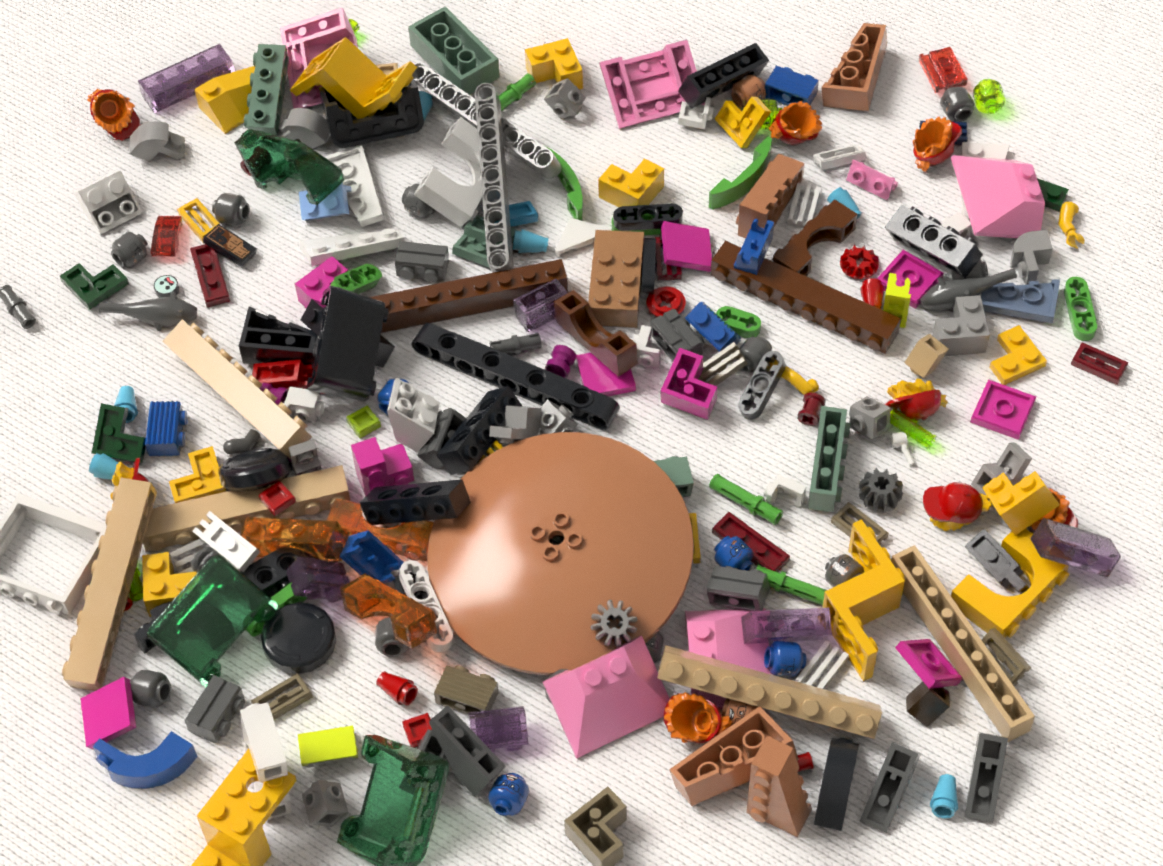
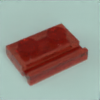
M951 47L930 51L927 55L919 54V62L935 93H938L941 89L946 91L951 87L967 86L968 79Z

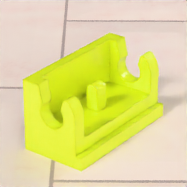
M889 273L883 311L901 318L900 327L906 328L911 294H909L910 280L906 278L905 285L899 287L896 285V274Z
M353 725L297 734L302 766L342 758L358 757L356 734Z

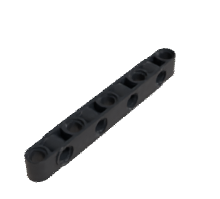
M425 323L411 343L412 348L417 353L495 387L509 386L515 395L542 406L547 400L558 406L564 405L573 413L572 419L601 430L609 428L620 410V405L606 395L431 323Z

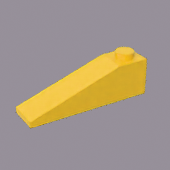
M255 66L212 78L195 89L199 109L224 134L243 124L245 114L249 113L247 96L252 92L250 75L254 73Z

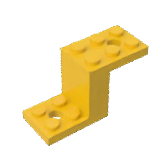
M345 37L313 58L290 91L297 97L303 92L307 94L315 85L317 87L321 85L347 110H350L357 119H361L366 116H373L378 109L382 111L390 102L394 104L403 94L401 92L402 88L411 83L414 78L412 74L417 67L409 61L386 75Z
M861 519L852 524L848 551L853 559L864 567V573L825 591L821 619L843 652L845 651L849 654V661L864 682L873 677L878 647L872 637L868 638L863 631V625L900 607L905 577L899 568H895L891 562L886 548H881L876 541L873 529L867 527Z
M248 748L196 816L207 846L191 866H263L272 853L262 826L297 781L296 776L288 772L286 776L261 782L263 787L258 792L248 791L251 783L259 781Z

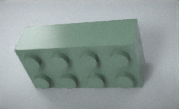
M446 6L408 26L410 46L439 75L467 94L474 93L480 84L491 83L500 78L498 58Z

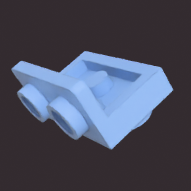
M342 181L328 183V187L321 188V185L308 186L306 191H300L299 200L302 220L309 221L349 214L347 192H352L351 186L343 185Z

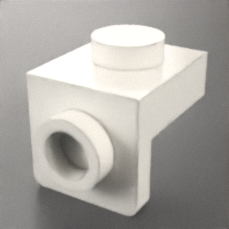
M706 97L705 105H698L692 109L686 102L682 101L678 124L705 129L706 121L712 120L714 107L710 106L711 98Z
M642 325L640 333L635 334L633 339L637 345L638 364L645 367L658 368L660 365V350L650 348L651 327Z
M778 474L774 482H769L766 486L764 496H766V502L771 505L779 498L801 508L805 501L807 486L802 485L801 482L795 479H788Z

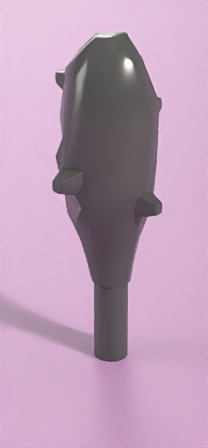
M1015 268L986 277L945 281L940 277L938 278V284L925 293L920 300L923 308L927 310H948L954 308L956 297L980 295L982 292L993 287V285L1017 278Z
M173 291L170 297L147 299L135 303H99V312L119 313L137 318L142 322L156 326L157 331H161L164 326H176L182 319L188 324L197 318V307L181 300L176 296V292Z

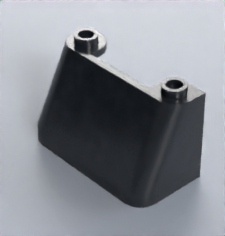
M414 78L408 86L402 88L401 92L403 94L394 104L390 102L382 111L378 109L373 116H366L361 119H357L350 110H347L324 87H318L330 135L337 147L348 148L419 132L424 125L419 90Z
M329 286L322 295L321 305H326V307L321 311L323 316L315 362L312 364V376L308 377L306 389L365 402L369 399V396H374L376 381H373L382 324L387 321L389 308H385V302L339 287Z

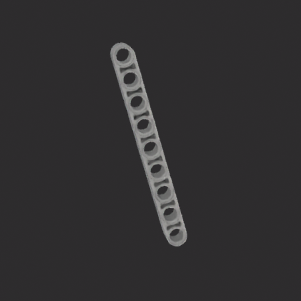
M414 64L417 68L412 76L418 89L429 93L432 96V100L458 118H463L477 128L475 98L425 64ZM502 118L504 148L506 151L545 178L551 179L558 176L562 166L555 155L541 143Z
M483 83L475 90L487 261L493 273L514 269L501 102L495 87L490 83ZM503 241L501 244L495 245L497 242Z

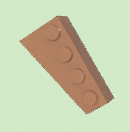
M863 23L851 41V47L847 52H844L841 62L837 68L834 67L830 79L821 87L823 107L869 111L887 48L886 25Z
M778 154L773 161L769 162L766 171L739 205V214L736 219L738 236L746 238L751 229V224L756 218L759 221L758 226L761 228L765 227L768 220L773 221L775 227L793 197L797 183H801L803 180L805 163Z
M759 706L670 768L669 771L676 789L693 806L749 782L751 763L766 736L792 747L796 759L799 760L794 742Z
M766 736L751 763L746 813L750 814L758 822H767L798 837L812 811L811 804L806 803L808 794L807 791L802 790L801 786L804 781L802 776L797 773L799 765L792 747Z

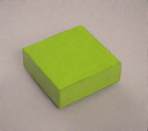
M368 405L346 416L347 423L359 439L381 427V422Z

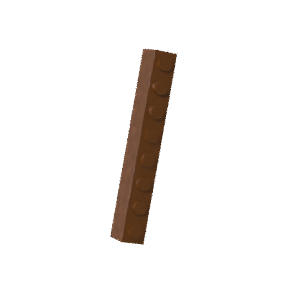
M726 240L711 260V276L717 280L729 283L741 291L757 296L763 301H769L783 310L800 315L805 320L813 321L828 330L840 333L850 340L860 342L872 350L886 354L899 334L901 318L764 258L757 275L735 269L734 263L741 247Z
M559 259L372 296L370 298L385 302V308H389L387 321L382 324L381 333L424 325L425 323H434L559 298L568 293V281L563 261Z

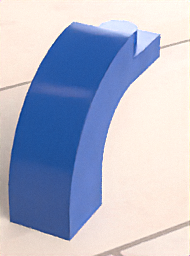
M172 731L155 750L139 756L127 755L100 738L92 746L97 756L96 761L108 770L112 781L124 787L134 789H148L167 784L183 774L198 757L193 744Z

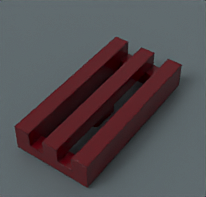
M655 237L657 281L682 280L681 267L676 266V274H672V266L666 265L667 274H662L660 247H663V243L660 237Z
M1083 342L1071 361L1072 366L1115 385H1118L1129 363Z

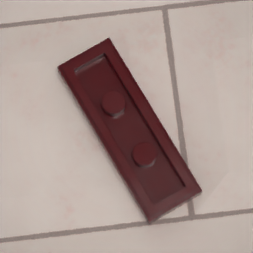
M206 244L190 248L206 307L209 308L230 302L216 250Z
M730 512L712 528V534L721 540L727 536H730V538L740 537L752 549L754 555L751 562L756 566L761 565L764 568L779 572L790 561L789 554Z

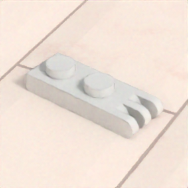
M209 511L206 516L212 520L211 524L209 525L202 519L199 524L206 530L202 532L195 527L192 532L244 572L260 551Z

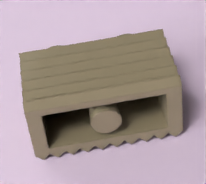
M446 665L434 691L435 702L443 707L448 705L451 709L487 720L499 693L498 682L487 674H481L480 676L472 674L463 666L456 665L451 667Z

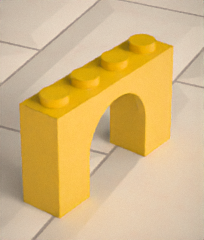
M1024 529L1016 536L1011 531L1002 540L1001 544L1004 550L1020 565L1027 576L1030 588L1026 592L1017 596H1002L988 589L970 574L952 590L951 597L964 616L986 633L990 629L996 628L1004 638L1006 636L1011 638L1018 630L1019 623L1023 619L1028 620L1036 611L1035 606L1040 601L1045 603L1053 593L1052 589L1056 585L1061 586L1069 577L1067 571L1070 561L1027 529Z

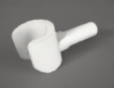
M892 433V448L901 447L909 466L914 465L915 462L907 446L906 433Z

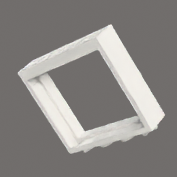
M18 493L0 522V558L26 517L92 540L95 543L63 596L1 574L0 592L8 597H20L30 605H42L55 614L61 612L70 616L84 593L86 586L92 579L91 568L94 560H97L99 555V539L101 535L105 534L107 526L100 521Z

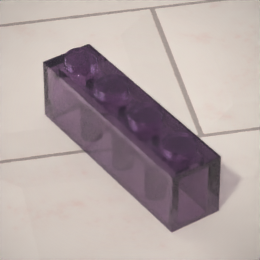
M219 43L138 80L143 99L153 113H156L195 95V89L212 78L235 71L232 59Z

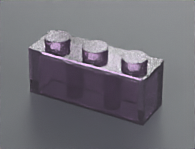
M1046 518L1042 519L1030 538L1040 557L1104 577H1109L1121 558L1120 553L1110 538Z
M829 608L751 611L741 617L744 644L773 643L777 640L788 642L822 640L832 635Z

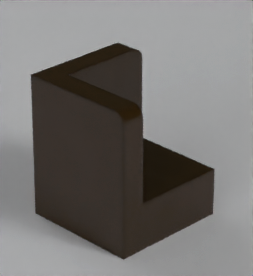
M921 682L906 697V712L926 727L931 725L950 707L948 690L944 687L929 689L924 682Z

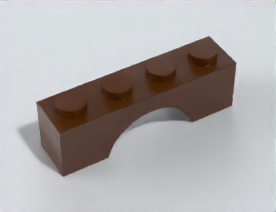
M834 199L828 206H823L819 214L805 224L803 230L798 234H794L785 247L779 248L774 253L773 262L807 276L811 272L812 256L808 250L820 242L832 241L842 243L856 229L857 213Z
M572 290L554 301L556 322L618 377L638 364L636 343L621 330L615 334L606 331L595 318L589 303L576 291Z

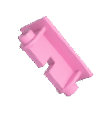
M852 160L846 180L888 200L891 190L894 191L898 185L895 178L864 165L863 162Z

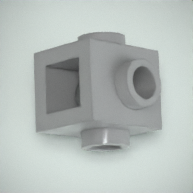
M567 78L553 84L544 101L553 109L556 115L563 119L568 116H576L581 111V105L586 97Z
M866 396L850 406V428L874 439L889 429L891 408Z
M547 400L541 407L539 426L541 429L539 433L541 435L573 432L578 424L571 418L573 413L564 405L558 406Z
M318 780L302 794L310 825L332 827L349 813L340 783Z

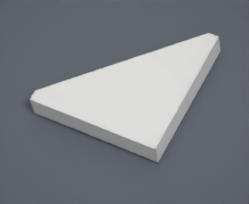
M569 218L556 247L555 256L560 257L562 253L574 248L577 250L593 244L595 230L612 231V228Z

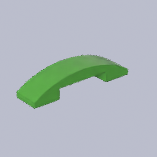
M767 136L754 149L753 163L733 182L723 178L709 192L710 209L713 210L729 205L746 195L753 188L769 164L772 144L771 137Z
M548 148L562 166L561 172L557 177L568 193L567 209L573 219L583 221V196L578 178L569 164L560 155Z

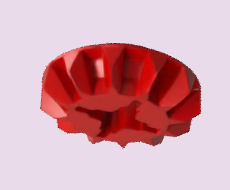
M854 245L850 250L845 249L844 254L841 255L840 267L849 277L855 279L869 278L878 270L879 256L874 254L873 249L867 250L865 245L862 248H857ZM861 257L863 261L857 267L856 261Z
M669 286L654 289V294H649L646 300V307L649 309L650 315H655L656 317L663 316L664 313L673 308L680 314L684 312L686 305L683 293ZM662 301L666 304L670 303V308L662 306Z

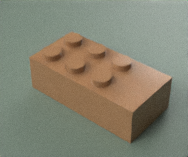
M595 230L588 303L601 326L638 328L644 232Z

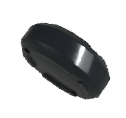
M262 448L246 451L226 459L218 469L221 486L231 491L245 492L266 488L278 481H282L291 469L288 456L279 449Z
M303 602L287 604L273 612L264 623L261 633L264 655L272 666L283 672L294 674L311 672L325 664L333 654L337 640L333 621L327 612L314 604Z

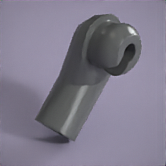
M250 429L245 438L227 440L223 444V450L225 453L233 456L251 451L261 435L258 431Z

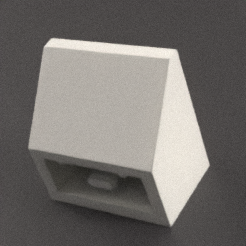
M121 170L113 171L73 191L83 212L99 234H103L143 213Z
M398 378L393 383L387 413L395 440L418 453L434 434L440 402L414 388L410 383Z

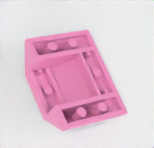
M343 8L280 28L282 44L286 45L289 53L287 74L290 89L313 58L346 37L358 48L356 36ZM316 85L307 94L303 92L297 97L291 92L293 109L309 108L322 103L319 89Z
M687 40L665 45L663 50L626 60H623L621 56L599 63L619 129L680 113L682 101H686L678 90L688 75L697 72Z
M957 155L951 157L975 236L1018 238L1024 233L1041 230L1045 201L1032 164L1007 159Z
M763 608L762 612L744 609L685 611L686 638L688 637L689 652L771 674L764 665L765 650L769 646L765 608ZM690 688L691 695H700L715 703L719 709H723L725 697Z
M642 636L634 638L628 643L626 642L620 647H616V650L576 669L566 670L543 681V685L576 758L664 717V709L670 698L662 680L657 679L658 671Z

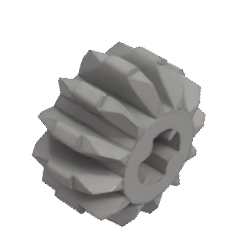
M608 600V610L600 604L597 606V610L601 615L592 614L591 616L592 620L599 622L591 625V630L601 631L596 635L595 639L598 641L603 636L607 637L604 643L607 647L610 645L611 639H614L616 647H620V637L628 643L631 638L627 632L636 633L637 628L629 625L637 622V617L627 616L633 610L632 607H628L625 611L621 610L623 601H619L617 607L614 608L612 600ZM607 619H619L620 623L618 624V626L621 628L617 629L616 627H613L612 629H610L608 627L610 621H608Z

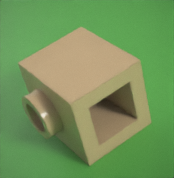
M928 334L917 342L904 363L910 367L914 374L925 378L935 371L949 348L931 334Z

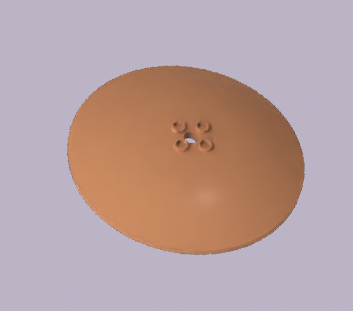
M580 432L542 434L511 443L482 459L461 478L471 501L465 510L457 518L435 520L433 523L427 553L428 575L450 628L467 646L489 661L505 668L528 674L549 676L559 669L573 670L616 650L614 639H611V643L607 647L604 645L607 637L603 636L597 641L595 637L601 631H592L590 628L591 625L599 623L591 619L592 614L601 615L597 610V606L601 604L608 610V600H612L614 608L617 607L619 601H623L621 608L623 611L628 607H632L633 610L627 616L637 617V622L629 624L637 628L636 633H627L631 640L642 636L646 643L667 623L685 593L693 564L694 543L690 517L684 500L675 484L654 461L640 451L622 442L595 434ZM560 535L564 537V540L559 545H553L550 543L551 538ZM607 619L608 621H610L608 624V627L610 629H612L613 627H616L617 629L621 628L618 626V624L620 623L619 619ZM620 637V639H621V645L624 644V643H626V642Z

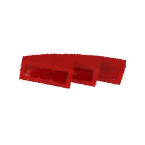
M301 359L257 363L253 366L252 376L261 384L264 382L272 384L273 388L283 387L289 390L290 387L306 389L308 377L312 376L313 369L312 365H304Z

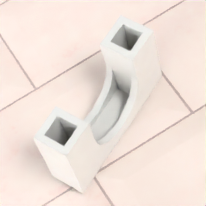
M460 117L449 129L442 145L467 163L473 176L472 185L463 186L457 184L433 167L423 177L414 195L459 227H462L467 221L474 220L478 214L476 208L483 203L478 131L477 128Z
M268 702L251 704L245 709L240 710L245 752L249 748L259 781L253 782L255 792L262 789L263 783L261 782L288 775L287 761ZM288 793L268 820L292 813Z

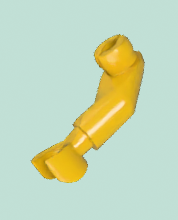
M1067 201L1061 206L1058 225L1065 236H1067L1066 243L1078 249L1075 244V238L1082 244L1085 241L1081 234L1075 232L1076 228L1072 224L1073 216L1076 215L1075 213H1078L1079 207L1077 204Z
M777 360L774 363L769 362L770 369L773 365H778ZM786 366L781 377L790 382L803 395L819 390L816 380L809 379L806 381L800 374Z

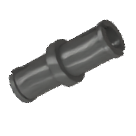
M10 285L2 286L0 288V298L6 304L9 314L15 316L24 329L31 328L36 323V318L27 309L24 299L19 298Z
M538 332L520 337L512 335L509 339L489 342L491 348L506 354L514 353V355L520 354L521 351L540 349L542 347Z

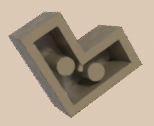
M607 786L564 820L565 835L593 866H614L624 858V844L613 831L627 820V806Z

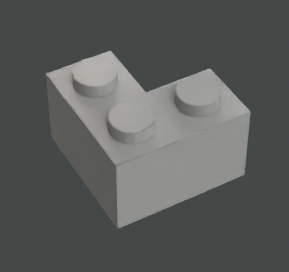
M981 295L956 297L952 314L953 318L935 319L932 336L949 348L945 356L986 353L990 335Z

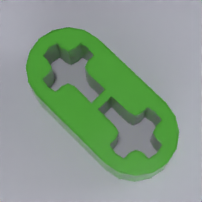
M730 306L721 307L716 311V314L722 320L726 316L730 317L724 322L739 336L750 338L757 337L760 334L761 320L757 315ZM749 324H753V325H754V326H751L750 328H746V326L748 327Z

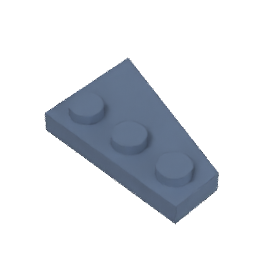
M1054 279L1051 283L1040 284L1039 281H1029V284L1015 285L1014 283L993 285V287L981 293L984 311L1053 323L1060 279Z

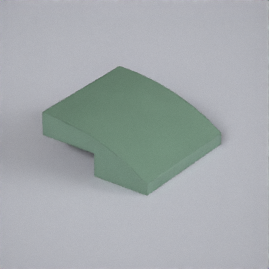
M476 215L473 221H469L464 226V234L453 245L452 254L490 268L487 261L484 217ZM511 228L512 244L516 230L514 228ZM503 241L497 242L495 245H499Z

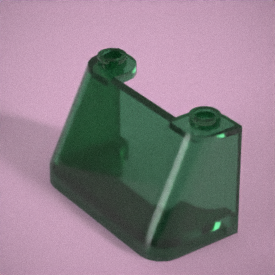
M253 129L243 132L241 137L234 142L258 188L265 190L268 187L266 184L268 182L276 181L277 184H281L287 178H292L303 182L308 192L306 197L309 203L318 205L345 179L340 167L304 143Z
M215 555L200 569L148 629L147 637L206 687L214 675L220 677L221 664L218 660L254 620L258 623L269 621L274 616L279 605L222 555Z
M365 735L361 755L366 762L374 765L361 813L349 816L342 822L337 843L374 866H417L424 859L428 849L448 776V762L437 755L379 735Z

